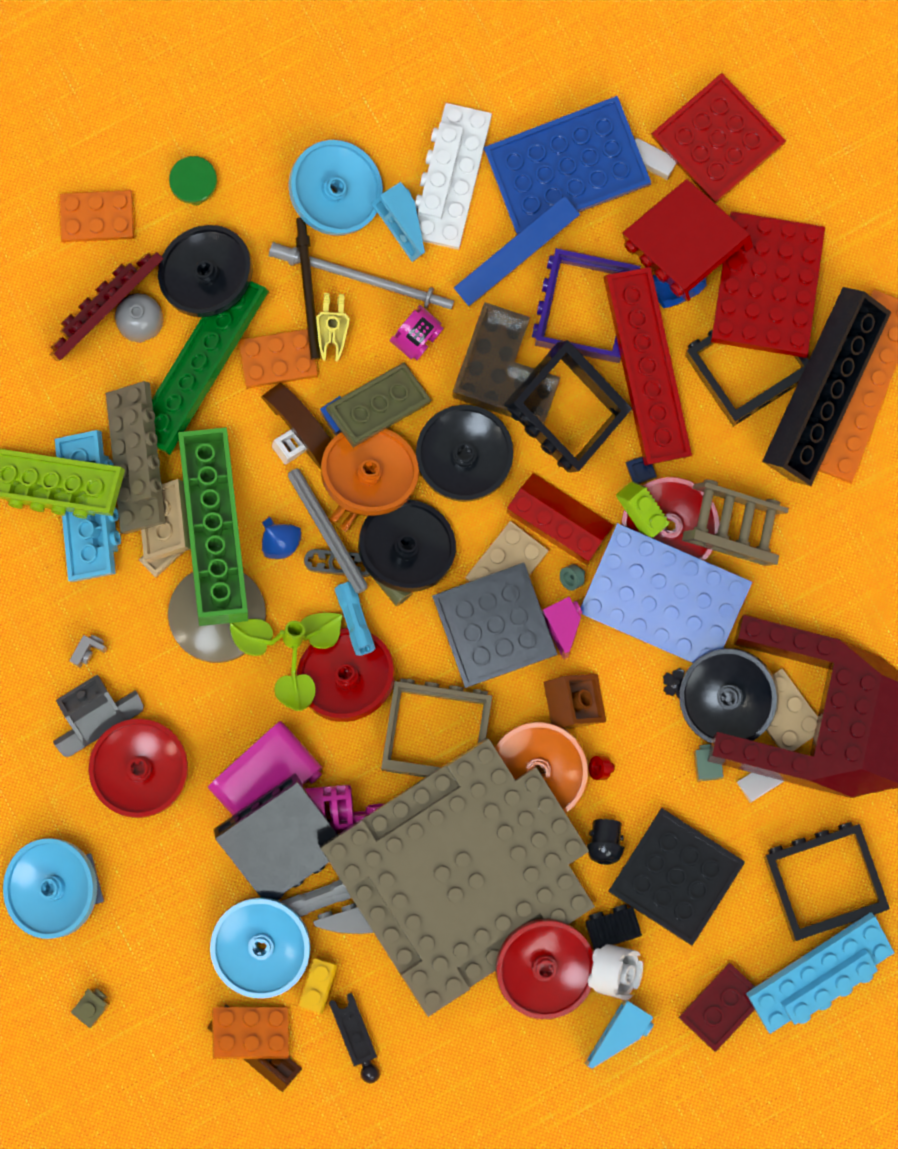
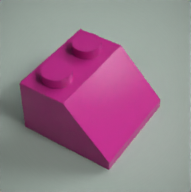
M570 597L543 609L542 612L551 637L563 660L569 656L582 614L577 601L572 602Z

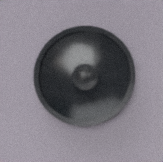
M217 225L194 227L177 236L168 245L162 255L163 260L159 263L158 281L167 301L181 313L193 317L217 315L234 306L247 291L253 273L252 257L243 240L233 231Z
M456 405L438 412L425 424L417 441L416 458L422 478L434 492L453 501L471 502L491 495L504 483L512 467L513 444L507 428L493 413L478 406Z
M409 499L395 511L383 515L367 516L359 534L358 551L363 566L380 584L397 591L417 592L436 585L446 576L454 561L456 541L450 524L439 511L428 504Z
M721 648L706 653L689 667L680 686L679 700L685 721L693 732L703 740L711 743L714 735L720 732L753 741L761 736L774 720L778 708L779 695L775 678L762 660L752 653L741 649Z

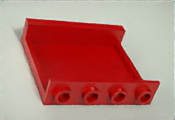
M688 179L684 180L622 232L625 240L624 247L632 255L634 253L638 255L640 262L645 268L651 267L655 271L656 277L662 283L666 281L670 285L671 291L677 297L682 296L687 302L691 300L688 292L741 248L747 253L753 248L750 234Z

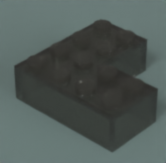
M484 302L453 389V398L511 417L512 414L504 406V403L534 370V368L516 363L530 324V317ZM549 373L523 402L544 425L548 419L560 384V377Z

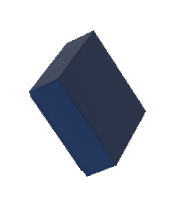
M643 457L625 463L632 482L642 484L657 478L652 464L644 466Z

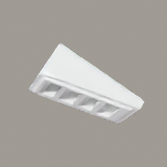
M292 430L276 438L272 444V448L285 465L307 451V448ZM293 438L299 447L296 448L290 439Z

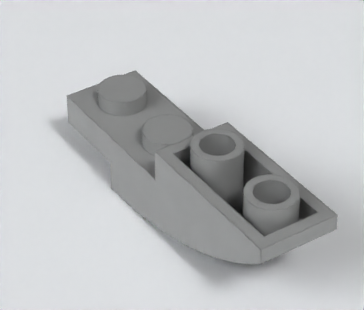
M355 903L342 907V912L333 915L332 911L317 915L319 920L314 921L315 927L343 934L373 933Z

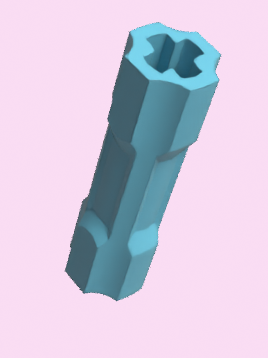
M350 582L339 584L334 590L345 617L354 652L360 656L371 653L375 649V645L366 624L359 596Z

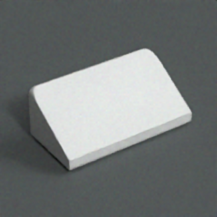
M636 138L635 142L646 170L668 180L676 162L666 152Z
M750 773L739 780L737 784L749 803H751L784 781Z

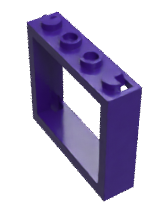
M556 248L554 256H549L547 269L551 270L550 277L544 278L542 292H546L544 301L540 300L537 315H541L539 324L535 323L532 337L536 338L535 346L552 349L557 342L562 341L544 337L560 263L610 274L640 269V266ZM616 337L613 351L571 343L582 356L620 363L621 356Z

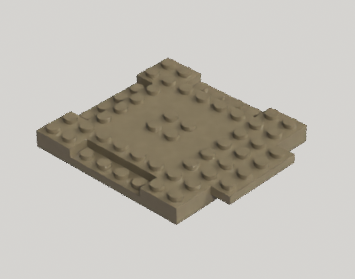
M487 738L319 846L428 1017L470 990L471 986L496 971V959L499 950L506 938L518 927L539 919H553L570 924L595 907L569 864L589 852L542 775L534 767L515 780L495 747Z

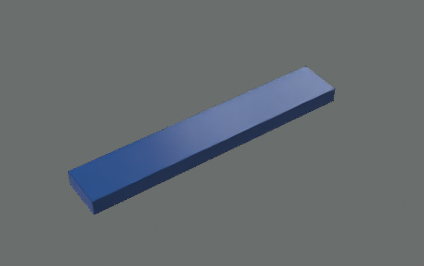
M564 196L457 284L454 289L470 307L579 217L580 213Z

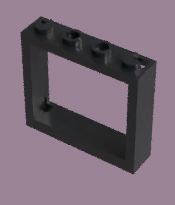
M712 330L708 332V337L700 341L697 339L690 343L685 357L733 427L795 388L809 361L808 358L794 356L802 368L738 409H735L698 355L715 344L711 342Z
M568 340L557 342L504 403V406L512 414L511 417L519 421L525 427V432L530 437L536 438L541 443L542 450L548 455H552L558 461L557 465L563 467L568 473L579 472L632 410L628 403ZM560 360L575 373L612 413L576 457L566 449L523 403Z
M852 822L838 826L839 831L830 834L829 830L814 834L816 839L806 841L804 837L792 841V847L783 849L782 845L771 848L768 850L769 855L763 857L793 942L860 920L870 912L874 915L890 909L860 824L853 826ZM854 834L878 903L799 929L776 860Z

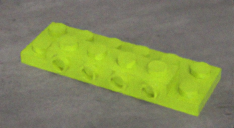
M0 449V499H5L9 502V506L17 509H22L23 505H28L31 510L44 512V509L48 508L51 509L52 513L65 516L66 511L73 512V516L81 519H87L88 515L95 516V514L113 516L125 470L118 466Z

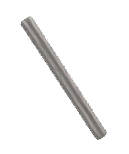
M296 468L288 473L289 480L357 594L365 591L367 583L300 469Z

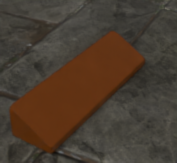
M211 1020V1022L209 1023V1025H208V1027H207L208 1030H210L211 1032H212V1020ZM289 1057L288 1059H243L281 1092L289 1086L302 1070Z

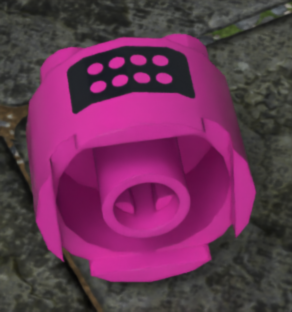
M419 305L389 341L411 360L413 358L418 360L428 348L425 343L428 340L433 342L444 328L440 326L442 323Z

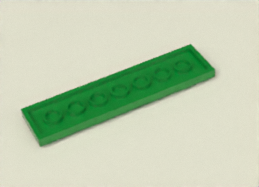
M251 281L243 297L234 306L220 314L200 319L152 398L155 414V433L158 440L157 449L169 455L172 453L179 441L178 432L186 430L269 291L265 287Z

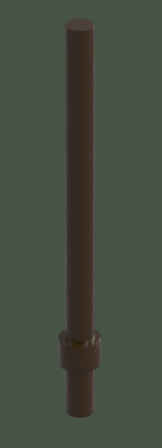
M296 218L298 236L295 239L296 247L299 248L310 358L311 360L320 359L309 257L310 236L307 235L306 223L301 218Z

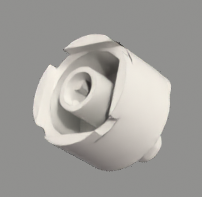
M607 944L601 949L596 948L592 957L594 964L588 979V986L599 994L622 1000L630 999L633 996L630 994L633 988L638 989L642 979L643 962L638 960V956H641L640 953Z

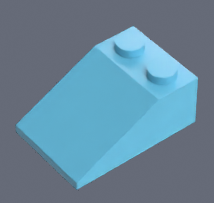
M623 1000L584 1064L592 1069L638 1041L642 1035L647 1036L654 1025L651 1022L653 1017L629 1001Z

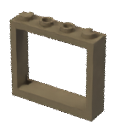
M400 679V682L395 681L381 770L426 778L440 768L391 760L401 692L482 704L483 712L478 743L486 739L492 696L488 695L487 691H481L480 689H473V693L464 692V688L450 685L449 689L439 688V684L433 682H425V685H418L412 679Z

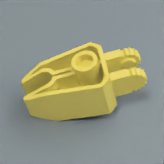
M324 293L323 312L316 316L319 349L323 361H326V347L331 343L332 334V343L336 346L335 361H338L344 348L350 318L344 313V294H339L337 299L338 313L328 312L330 296L329 293Z

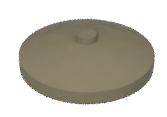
M193 572L187 575L175 588L168 607L169 626L177 643L192 657L209 663L229 662L245 655L235 645L231 637L230 623L199 626ZM244 574L248 619H260L266 622V607L263 596L254 581Z

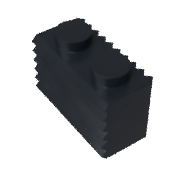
M624 904L612 908L613 913L605 916L603 911L589 915V921L585 922V926L593 951L596 948L601 949L607 944L615 945L642 936L633 907L627 908V905Z

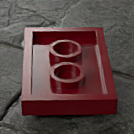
M728 963L678 1018L708 1047L716 1052L755 1010L746 995L755 986L731 963Z

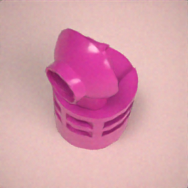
M351 785L305 788L326 818L325 801H329L331 819H328V821L338 833H341L384 805L372 804L366 806L365 811L354 812Z

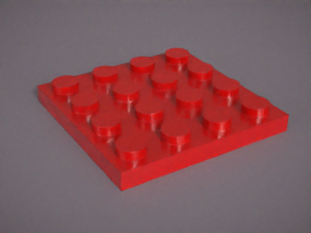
M723 73L718 75L651 133V137L715 204L786 143V140Z

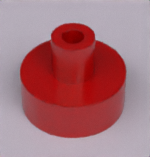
M593 756L589 762V774L594 780H607L615 770L614 764L611 763L607 756Z

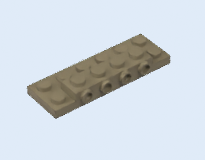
M143 381L106 393L113 464L125 470L117 498L120 532L124 534L165 524L162 496L163 485L160 478V460L157 451L158 440L154 424L155 414L152 406L150 383Z

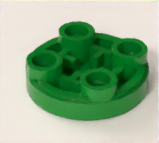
M198 156L182 158L175 163L170 171L169 184L175 197L184 203L198 206L208 200L217 187L218 180L215 169L204 158Z

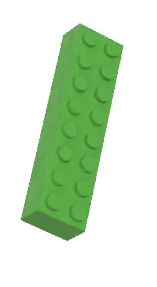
M227 427L178 432L199 626L248 621Z

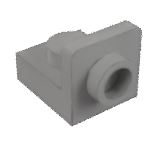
M92 634L90 638L83 635L69 661L79 668L83 664L87 665L93 654L90 651L92 647L103 653L106 652L107 648L103 645L104 641Z

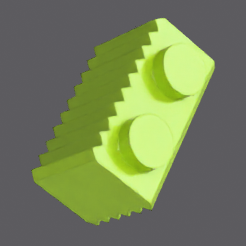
M630 482L616 494L617 499L642 534L644 533L653 538L669 525L667 517L659 509L660 506L652 498L650 491H647V487Z

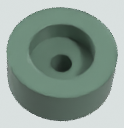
M568 565L560 571V581L566 589L572 591L584 584L585 571L577 565Z

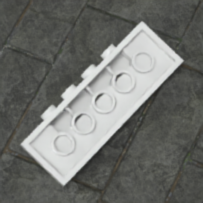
M445 103L439 128L434 127L431 141L435 142L434 149L428 150L426 164H429L428 173L423 172L420 186L424 187L422 195H417L415 202L416 209H418V220L423 242L459 250L492 113Z

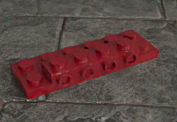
M158 252L144 254L136 262L139 266L137 269L131 263H128L126 266L120 264L112 272L115 277L109 283L104 280L95 289L97 294L92 299L87 297L78 306L80 311L75 316L70 314L61 322L63 328L60 332L66 338L60 337L50 347L53 351L49 355L55 361L62 360L163 260L162 256Z

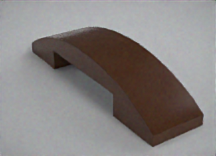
M280 382L263 394L261 398L276 416L280 415L307 448L306 453L321 470L322 457L331 439L306 406Z

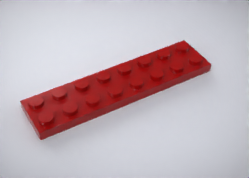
M651 267L605 275L603 277L644 466L692 456Z

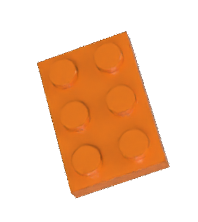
M131 190L60 194L62 243L134 239L133 197Z
M308 329L239 340L247 389L318 377L316 362L310 358Z
M213 1007V1059H288V1007Z

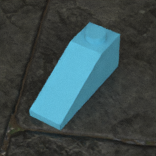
M399 182L378 196L371 204L413 262L425 253L415 201L411 197L410 191L404 187L402 182Z

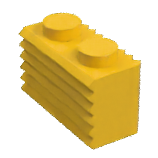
M314 959L312 960L314 964L311 965V973L308 974L309 978L306 979L308 983L305 984L306 988L303 989L304 993H302L303 997L300 998L299 1006L323 1014L338 966Z

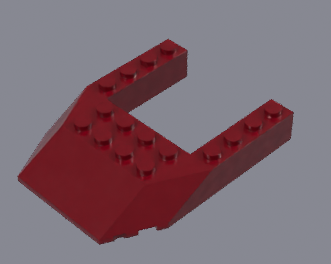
M743 615L738 623L734 645L828 669L810 756L717 732L712 738L707 761L848 798L898 788V670L882 657L840 639Z

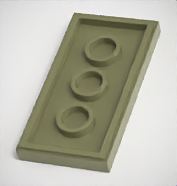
M405 362L327 405L326 410L354 448L427 406L432 400Z

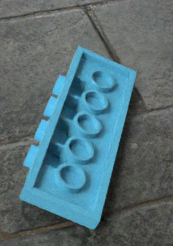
M94 430L55 439L56 457L114 466L109 456L104 455L102 431ZM116 507L113 516L95 514V516L88 515L87 519H81L73 516V512L67 511L65 516H62L68 581L77 582L116 574L114 552L118 551V545L121 544V535L116 530L115 521L119 519Z
M870 912L748 991L746 995L765 1029L771 1034L789 1021H792L794 1025L808 1022L811 1014L817 1010L828 1009L832 1005V1001L839 996H848L853 991V987L860 982L867 983L871 981L873 974L878 971L875 965L894 954V951L876 917Z

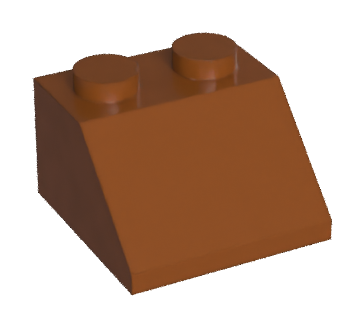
M598 674L567 675L544 682L552 724L564 729H572L606 722Z

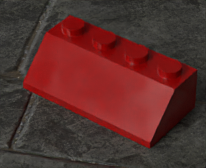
M534 473L519 489L507 507L506 514L587 566L614 527L613 524Z

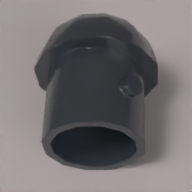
M597 819L593 821L592 830L589 832V836H592L591 843L586 846L589 850L588 856L592 861L602 865L617 863L621 859L625 848L620 845L624 838L621 835V822L611 819Z

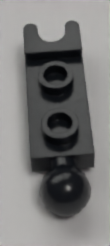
M349 993L347 995L348 1006L345 1009H340L333 1000L329 1001V1005L353 1066L361 1064L363 1067L360 1073L362 1080L372 1084L380 1078L379 1068L371 1063V1060L377 1058L353 993Z

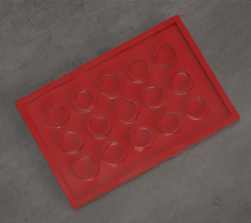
M731 211L730 217L750 234L753 248L747 253L740 248L722 263L711 342L807 358L825 227Z

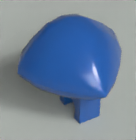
M271 517L267 518L262 522L265 527L262 538L264 557L285 559L291 556L301 541V528L292 524H275Z

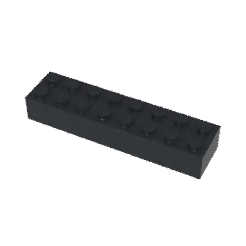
M846 287L842 288L762 460L763 463L790 481L812 486L889 319L891 311L866 292Z

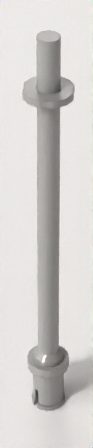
M276 242L272 243L269 257L287 261L292 266L300 263L299 248L295 246L290 248ZM309 256L311 267L424 301V308L427 309L431 303L452 310L454 300L434 295V288L432 287L429 288L428 292L421 291Z

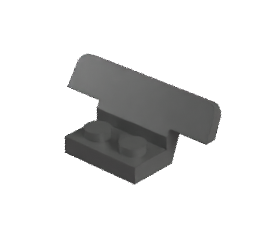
M97 674L56 700L72 730L54 740L53 743L63 756H72L99 739L112 726L141 713L143 703L135 690L119 701L114 702Z

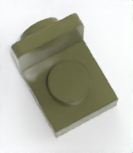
M97 988L94 991L87 989L85 991L86 994L70 1012L89 1028H92L110 1005L105 1001L108 997Z

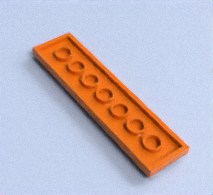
M877 290L872 291L871 297L891 311V314L818 470L821 473L850 484L855 477L898 363V298Z

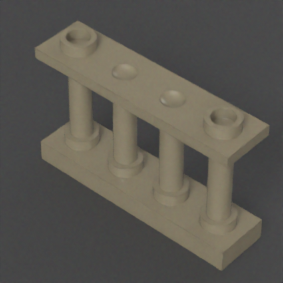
M705 479L704 482L693 485V489L702 491L704 494L697 527H694V530L684 531L682 541L759 565H778L779 555L770 553L769 544L775 515L788 513L789 508L780 506V502L776 500L766 499L764 501L720 487L718 482ZM713 495L725 499L718 533H715V535L709 534V530L706 529ZM734 502L745 505L739 540H736V542L729 540L727 535ZM758 509L765 511L766 515L760 544L754 548L750 546L748 540L754 510Z

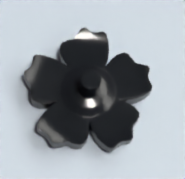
M678 668L672 672V675L666 673L663 676V684L667 685L663 689L666 695L674 696L676 693V696L679 698L684 670Z

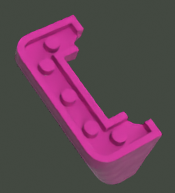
M280 721L223 771L208 786V789L232 815H235L295 773L300 778L302 784L308 781L313 784L321 777L322 773L320 771L323 767L287 726Z

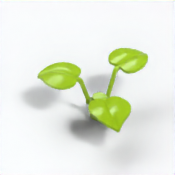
M318 613L305 617L301 622L290 621L286 624L285 631L280 630L274 639H272L273 630L271 626L260 619H248V621L230 623V633L235 645L243 653L251 656L263 655L267 650V645L272 646L279 639L283 638L284 644L292 648L291 676L280 677L275 683L274 693L283 705L295 711H303L310 706L314 699L315 684L311 677L306 674L296 676L297 649L303 640L306 641L308 639L313 647L319 649H326L335 645L340 636L342 614Z

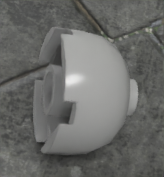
M135 293L128 295L121 300L116 308V326L122 336L132 342H145V340L157 336L162 329L164 318L161 307L155 299L147 294Z

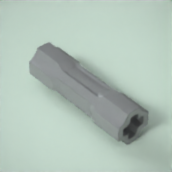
M337 880L319 889L285 899L282 903L288 905L302 917L331 904L351 899V896L342 882Z

